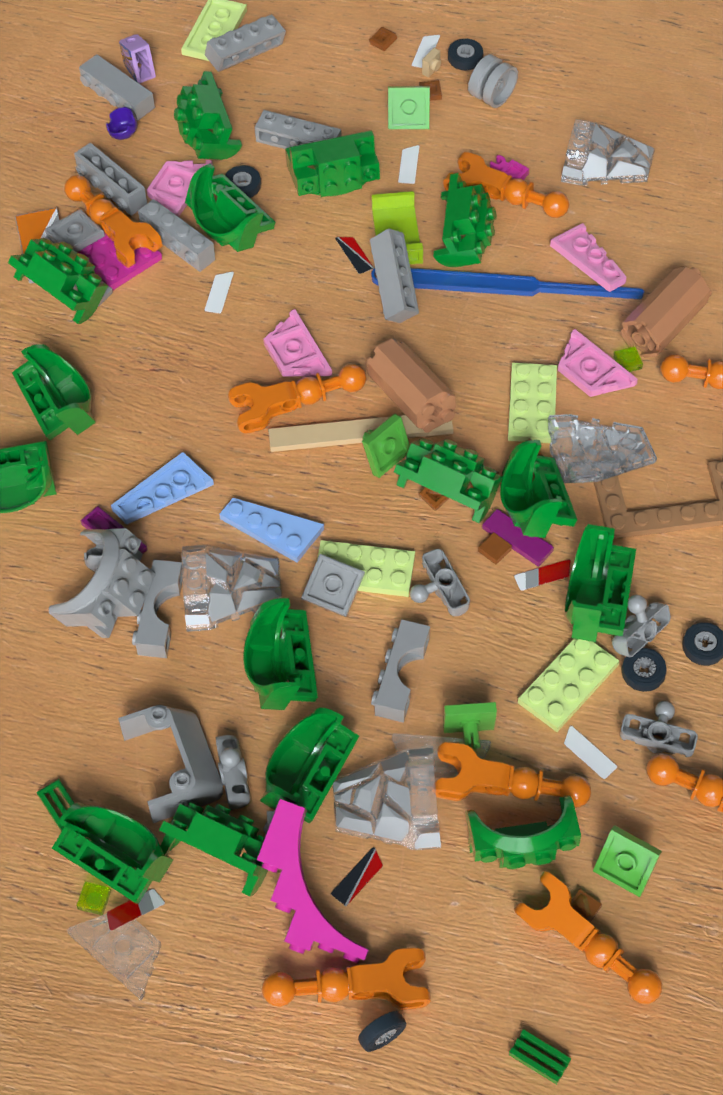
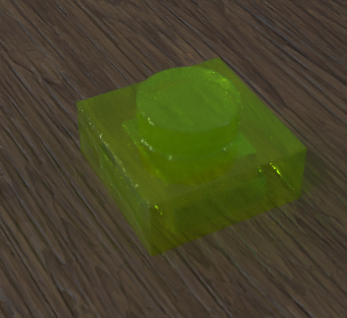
M636 347L614 351L615 361L627 371L632 372L642 369L643 362Z
M85 882L76 905L77 909L103 916L111 894L110 887Z

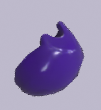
M121 107L110 113V123H106L110 136L118 140L130 138L138 126L132 110L127 107Z

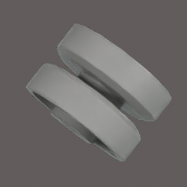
M486 55L474 68L468 83V91L470 95L483 100L489 106L498 108L512 94L517 83L518 70L509 63H503L502 59L495 55Z

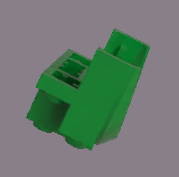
M372 130L285 148L287 167L298 196L307 194L319 195L321 197L340 196L362 189L366 182L380 179V166L375 154ZM314 165L315 169H311L307 166Z
M47 441L0 449V513L22 510L35 504L42 497L57 495Z
M588 524L584 529L574 559L565 601L564 613L570 624L573 625L571 638L596 642L598 632L623 636L636 549L612 545L615 528Z

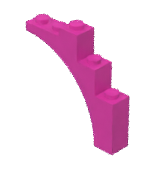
M280 799L257 860L263 862L262 868L277 873L278 868L282 869L270 900L276 902L275 908L290 913L291 909L296 910L284 942L290 943L289 949L304 954L305 950L312 951L314 943L318 942L319 949L333 953L334 949L344 952L343 958L358 963L359 959L366 960L369 949L357 944L337 930L322 914L309 892L304 878L300 853L301 832L307 809Z

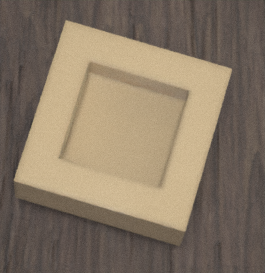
M433 48L422 59V75L429 78L434 72L439 70L441 66L440 50Z

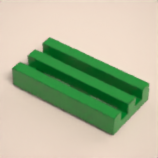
M58 779L36 793L62 832L64 827L57 823L60 818L45 794L49 793L62 815L66 809L53 789L58 788L69 806L75 803Z
M524 1029L515 1041L513 1048L509 1051V1056L556 1085L571 1062L570 1057ZM524 1040L527 1041V1042H529V1043L532 1044L533 1046L537 1047L538 1049L542 1050L543 1052H545L546 1054L550 1055L551 1057L555 1058L556 1060H558L559 1062H561V1063H563V1064L560 1065L559 1063L555 1062V1061L552 1060L551 1058L547 1057L546 1055L542 1054V1053L539 1052L538 1050H536V1049H534L533 1047H531V1046H529L528 1044H526V1043L524 1042ZM519 1048L523 1049L524 1051L531 1054L541 1062H544L548 1066L557 1070V1074H554L553 1072L544 1068L532 1059L520 1053L518 1051Z

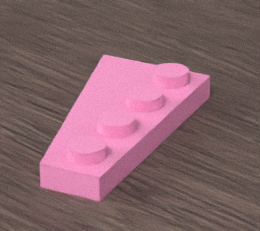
M583 223L551 239L550 246L607 291L611 292L626 283L625 274L613 260L608 259L606 256L607 252L603 247L599 248L595 237L586 232V226Z

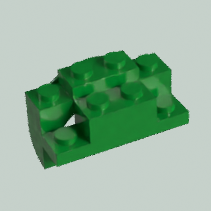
M204 71L198 84H193V87H182L181 93L177 96L178 107L174 110V119L178 123L179 133L183 137L184 143L190 145L195 150L198 159L224 160L237 154L242 147V143L240 140L229 139L233 128L221 99L223 93L221 88H217L212 72Z
M207 164L201 167L191 178L185 199V204L193 210L196 223L199 224L209 237L216 240L221 246L230 245L237 252L253 248L257 234L274 229L276 222L224 174L213 176L215 169L213 165ZM213 193L217 196V201H215Z
M459 173L450 174L448 191L441 192L442 200L447 201L442 236L446 248L434 250L433 257L437 262L447 267L479 264L482 260V254L485 253L486 247L491 245L492 236L495 235L494 220L497 218L495 207L491 206L490 196L488 192L485 193L482 184L467 187L466 182L462 181Z
M46 238L31 239L24 254L11 255L8 264L17 269L13 277L18 281H22V278L26 276L71 310L76 311L73 321L77 324L87 321L96 311L108 287L107 284L101 281L102 278L95 274V265L90 263L89 258L72 250L73 247L66 242L52 243ZM75 284L77 285L78 291L73 289Z
M44 344L32 345L21 351L28 361L14 370L12 374L41 429L49 440H52L67 428H70L79 435L96 423L90 412V388L75 367Z
M424 438L412 442L406 459L397 463L394 469V473L400 475L396 485L405 488L408 480L418 483L474 509L475 512L472 520L480 523L487 515L493 503L502 476L496 474L494 469L485 467L483 464L484 458L478 456V452L458 447V444L452 440L445 439L435 443V445L432 441ZM471 481L473 488L468 489V485Z
M530 440L520 443L511 452L502 472L500 496L503 506L512 519L514 526L520 527L523 535L545 538L552 524L574 527L578 519L555 458L538 456L542 446L540 440ZM533 472H534L535 478H534V481H533V483H532Z
M278 598L263 603L250 621L251 627L244 645L243 661L246 675L253 685L255 692L259 694L260 709L285 710L290 701L315 702L318 698L306 610L289 609V598Z
M317 708L283 737L271 755L266 768V791L260 799L262 803L276 810L279 800L282 799L307 809L304 821L307 823L313 821L359 738L358 734L340 724L344 718L343 715L327 708Z
M567 795L559 798L561 817L554 825L549 826L547 821L496 828L494 831L481 821L474 810H466L465 816L469 831L468 846L470 853L473 852L474 861L489 863L498 858L499 868L518 869L526 864L544 865L550 863L552 860H555L557 849L569 851L576 848L580 844L581 832L572 797Z
M77 802L70 806L57 822L64 828L52 849L137 904L140 903L152 881L161 882L174 860L163 853L157 838L147 827L137 820L109 808Z
M191 802L188 807L179 804L171 823L163 821L159 831L165 833L160 845L163 853L167 855L181 841L247 872V881L241 893L249 897L253 896L260 888L268 872L267 869L262 868L263 862L257 860L265 837L257 836L259 828L252 826L254 820L241 814L238 818L229 815L230 809L220 804H217L215 808L207 805L203 814L204 808ZM243 848H244L245 851H246V853L243 852L242 856H240V855H241V852H242V850H243Z

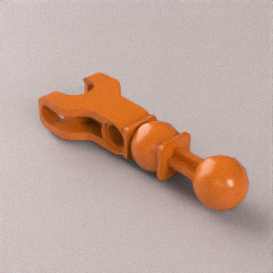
M463 152L458 158L459 169L464 172L459 173L462 181L466 182L467 187L482 184L485 193L488 192L491 199H500L501 201L506 199L512 205L522 204L523 209H526L531 202L543 206L545 214L551 218H560L568 211L569 200L560 191H552L547 195L535 192L533 182H530L528 185L523 179H512L511 175L508 176L502 171L488 167L484 159L476 154ZM453 172L449 173L443 180L446 191L449 189L450 174H455Z
M74 175L66 181L64 192L67 197L72 201H82L85 204L87 216L97 225H101V229L114 242L116 257L125 267L130 268L136 264L134 259L135 249L144 247L155 252L163 247L160 235L150 224L133 222L122 211L118 210L111 201L104 199L102 193L94 196L91 193V184L87 178L81 175Z
M678 354L669 355L662 361L660 366L661 373L669 382H681L686 377L704 379V388L709 384L715 389H723V361H715L711 364V359H708L706 366L688 364V361Z
M348 364L342 367L338 376L321 380L319 373H316V378L311 376L304 377L297 384H295L294 380L267 387L251 382L230 389L228 398L230 403L236 408H251L239 415L237 426L242 433H252L265 429L273 417L302 408L301 403L313 405L321 397L323 402L326 401V392L340 388L348 392H357L364 387L367 378L361 366Z
M445 742L438 747L439 759L442 762L453 765L458 771L456 777L440 778L434 783L433 793L439 798L460 801L467 798L473 792L509 796L511 792L514 797L521 800L534 796V801H537L540 794L558 797L570 795L575 808L585 805L590 800V784L579 775L569 776L563 781L544 779L543 770H539L538 774L529 767H519L514 770V765L480 759L475 751L465 744Z
M660 753L650 758L646 771L650 781L659 786H666L672 783L678 784L693 791L690 797L691 800L696 796L698 801L704 806H719L717 811L723 812V779L713 774L704 775L705 770L703 769L699 777L679 769L676 759L669 754Z
M544 871L540 876V881L550 891L551 899L548 905L541 910H534L524 903H519L514 908L515 913L536 931L546 932L554 930L560 933L576 948L585 953L586 959L591 965L603 968L606 973L612 969L628 983L627 989L634 1001L640 1004L655 1002L662 993V982L657 973L650 969L637 970L622 957L624 951L618 947L616 940L612 936L600 933L596 927L573 909L572 896L568 887L551 873Z
M420 948L396 949L383 963L347 967L346 972L341 968L331 967L325 969L320 974V969H316L315 978L293 979L286 972L277 971L266 977L262 984L263 997L272 1006L277 1007L288 1005L295 996L316 994L318 1003H321L322 998L336 1003L347 996L348 1000L386 999L400 1010L423 1008L431 1002L428 989L411 986L403 977L406 972L419 969L424 965L426 956L425 952Z

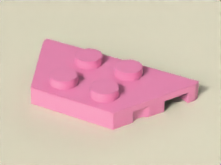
M206 160V164H193V161H166L147 188V196L151 200H156L179 217L187 206L185 199L191 178L201 167L207 164L213 165L212 161Z
M295 309L290 312V317L284 323L280 322L275 330L263 339L264 346L282 376H316V373H319L320 376L332 375L331 367Z
M576 329L572 331L569 343L566 345L564 355L561 357L558 365V371L590 397L637 385L638 379Z

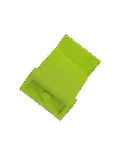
M414 191L372 195L375 235L377 236L387 229L402 232L404 234L409 264H423V245L419 239L414 207Z

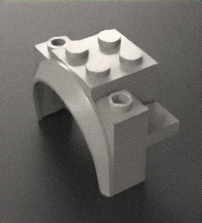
M127 528L84 529L80 535H85L95 543L97 550H103L100 564L92 579L79 594L64 603L51 605L49 607V614L66 627L87 626L100 637L109 638L117 617L139 616L155 573L140 562L143 555L138 550L141 540Z

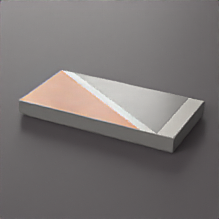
M57 208L15 216L23 254L31 239L46 238L54 243L46 235L45 229L60 221ZM28 278L29 284L34 283Z

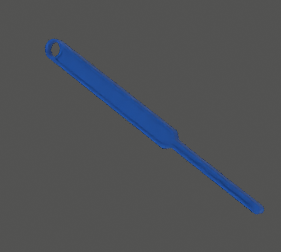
M374 268L371 273L372 282L378 285V280L375 277L376 273ZM410 268L414 288L519 296H534L540 292L626 299H642L644 295V290L640 288L618 287L609 292L602 286L540 282L535 277Z

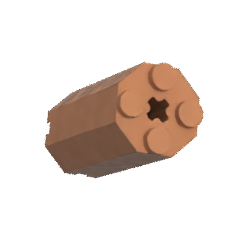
M688 267L673 269L622 322L624 328L621 330L620 335L629 349L634 352L636 349L642 352L640 355L644 358L657 357L708 303L712 291L701 276L700 271L694 267L691 269Z
M392 338L376 346L373 351L375 356L373 359L369 357L366 361L367 374L417 428L429 433L454 418L455 413L453 411L456 408L455 394L404 342H398Z

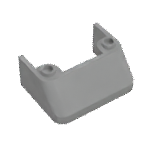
M156 705L118 718L124 741L155 730L171 727L186 767L176 771L170 777L169 785L172 793L147 801L153 823L173 817L179 804L188 807L191 802L202 807L216 802L222 797V781L198 717L193 712Z

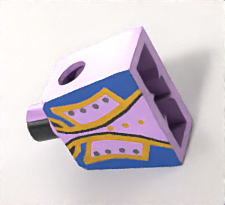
M138 34L120 40L119 44L124 65L134 80L140 84L155 78L156 75L149 44Z

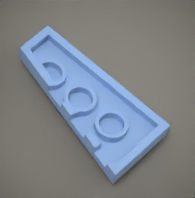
M182 452L114 502L111 508L121 520L129 524L214 485L213 479Z
M232 498L219 514L222 521L297 563L324 530V524L236 498Z

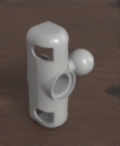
M435 549L423 554L422 565L426 568L431 583L425 586L421 584L414 585L410 591L411 599L416 603H423L428 599L429 594L435 591V594L447 606L450 615L461 616L469 609L470 598L441 549ZM444 558L446 567L441 569L439 563ZM465 596L467 603L462 605L460 601Z
M631 596L628 600V609L635 615H631L626 619L623 636L615 635L612 639L615 651L623 656L633 657L648 642H651L670 622L671 616L667 604L653 602L647 607V601L643 596ZM653 618L657 622L661 623V625L657 626L656 622L651 619Z
M661 701L655 707V714L658 717L657 721L633 714L625 715L620 731L622 740L634 741L635 744L646 746L653 753H679L686 755L685 757L693 755L698 735L695 731L667 724L668 720L675 714V708L669 701ZM632 719L640 721L639 730L629 728ZM681 733L690 735L689 743L679 741ZM654 735H659V736H661L663 739L659 740V739L654 738L653 736H654Z
M233 735L216 737L220 761L218 762L222 785L225 786L229 809L243 808L250 802V792L239 741Z

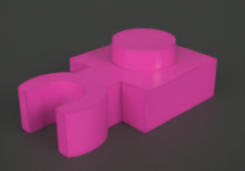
M497 155L496 163L490 162V168L502 171L508 176L511 175L512 179L524 180L529 175V168L513 159L508 163L503 156Z

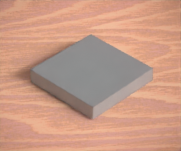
M81 209L45 229L46 235L54 243L66 242L76 252L105 236L104 231Z
M320 554L301 599L347 617L365 572Z

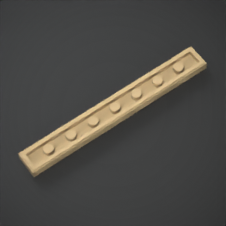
M406 415L400 416L407 438L453 434L452 420L426 433L423 429L417 428ZM390 417L268 429L271 452L362 443L365 432L368 433L370 429L376 430Z

